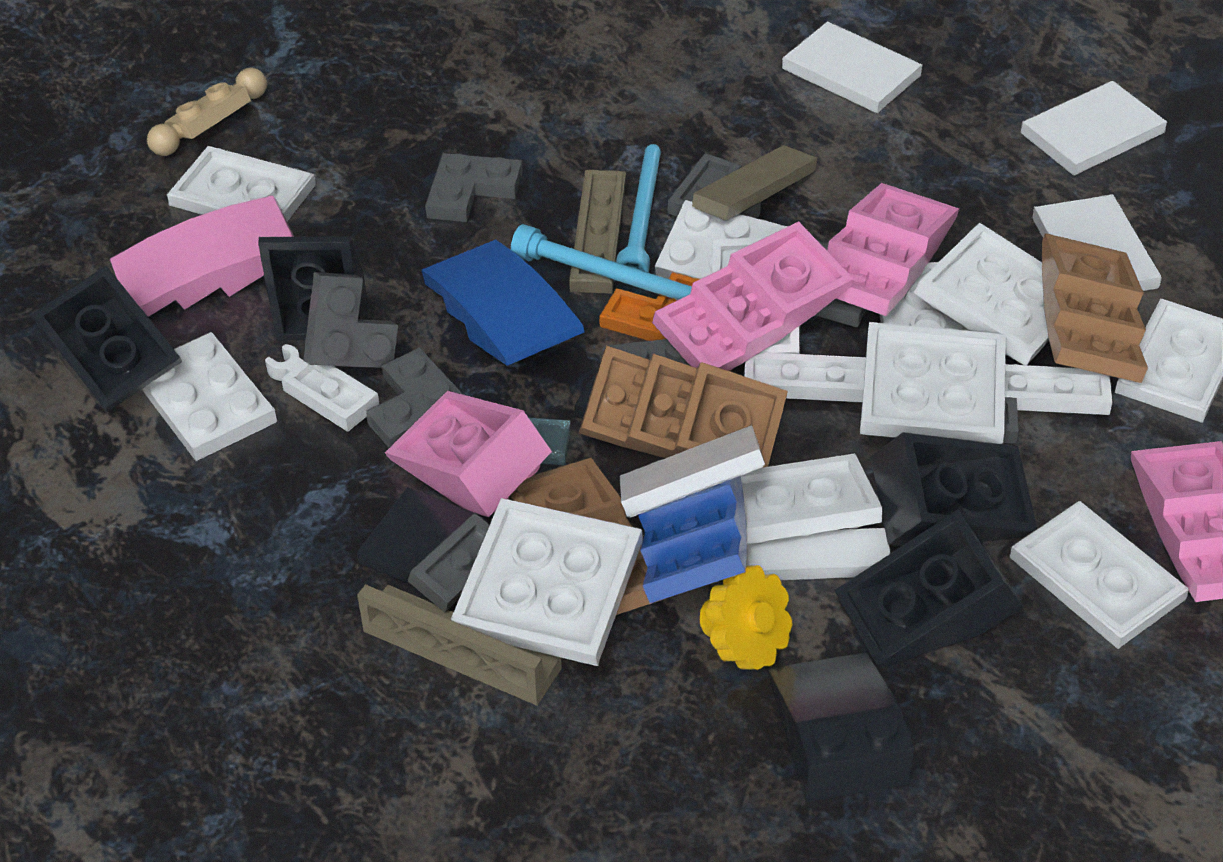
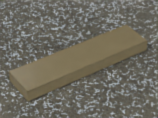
M783 145L694 192L692 207L727 221L816 171L818 158Z
M585 170L574 249L616 262L626 186V172ZM571 267L570 292L613 293V279Z

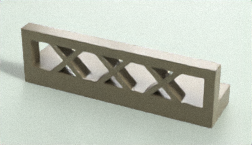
M365 584L357 595L364 632L534 705L539 704L562 669L561 657L512 646L451 620L453 611L447 610L443 612L434 603L393 586L387 585L383 591H380Z

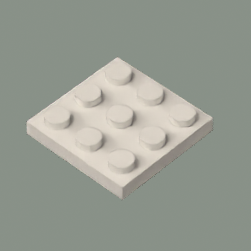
M978 223L919 281L914 294L928 302L933 308L942 311L963 325L968 331L1006 334L1005 355L1015 359L1022 365H1028L1049 341L1044 310L1042 262L981 223Z
M869 322L860 434L897 437L902 432L1002 444L1005 412L1006 334Z
M501 498L451 620L512 646L598 666L643 542L642 529Z

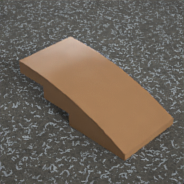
M1045 233L1042 240L1043 298L1048 337L1055 363L1142 383L1148 366L1139 345L1146 329L1137 307L1144 292L1127 253Z
M606 346L579 434L667 458L752 425L765 465L763 467H768L788 391L700 362L699 366L695 368L653 354L651 359L648 360Z
M592 458L533 475L529 479L524 480L508 499L633 527L626 518L621 497ZM639 550L616 615L651 604L642 586L647 565L641 550Z

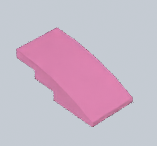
M884 183L878 185L849 210L846 227L829 241L827 251L854 278L853 285L836 299L887 316L921 275L954 223L959 208Z
M272 195L230 205L186 220L146 238L114 256L110 261L119 282L149 317L175 300L185 310L220 287L230 297L264 275L258 246L259 237L294 236L277 200Z
M797 222L732 253L727 267L693 282L690 295L655 311L652 323L690 366L697 368L700 362L730 371L781 340L851 287L854 278L800 222Z
M1217 441L1131 451V462L1159 536L1186 587L1189 588L1195 602L1223 599V442Z

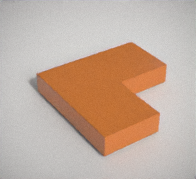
M672 272L669 277L670 280L692 286L693 282L700 280ZM616 288L600 314V327L647 341L666 339L652 323L654 313L678 300L660 294L657 299Z

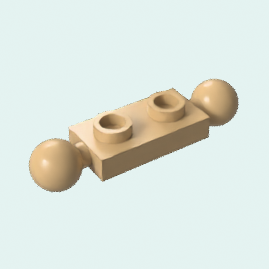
M246 68L238 74L235 85H228L226 82L215 84L205 91L206 96L198 101L187 102L176 109L177 114L166 120L165 124H158L150 129L147 135V144L150 150L157 155L168 156L177 150L179 139L182 137L195 138L249 103L251 99L262 96L267 88L265 75L256 68Z

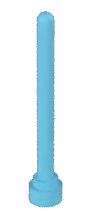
M651 144L645 149L628 246L618 253L616 263L648 273L650 257L644 250L661 155L660 148L655 144Z
M521 224L516 229L512 238L511 250L526 261L539 260L541 257L675 300H680L691 293L692 286L547 241V237L541 234L540 229Z

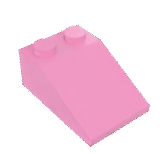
M447 391L385 454L391 461L461 508L489 517L496 511L500 499H509V496L524 480L529 479L539 470L540 464L552 451L523 410Z

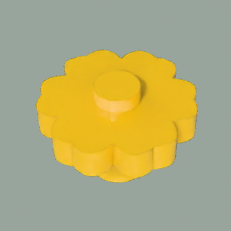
M747 565L744 573L723 579V585L712 587L710 599L703 604L700 610V625L703 632L710 637L711 644L717 649L723 661H735L740 669L758 670L764 666L774 664L776 649L787 647L789 633L792 628V618L785 610L789 600L788 592L782 586L776 574H765L759 565Z

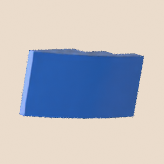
M497 240L421 270L425 285L443 296L447 312L465 324L469 340L506 366L584 333L583 324L555 290L521 257Z
M741 476L638 515L645 531L640 550L647 565L642 586L649 603L746 571L747 527Z

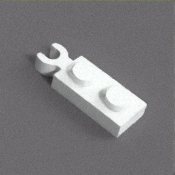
M285 344L282 346L285 362H276L270 357L265 359L269 376L275 380L282 381L283 390L347 432L367 417V410L379 405L378 393L334 366L309 365L299 357L298 350L292 345Z

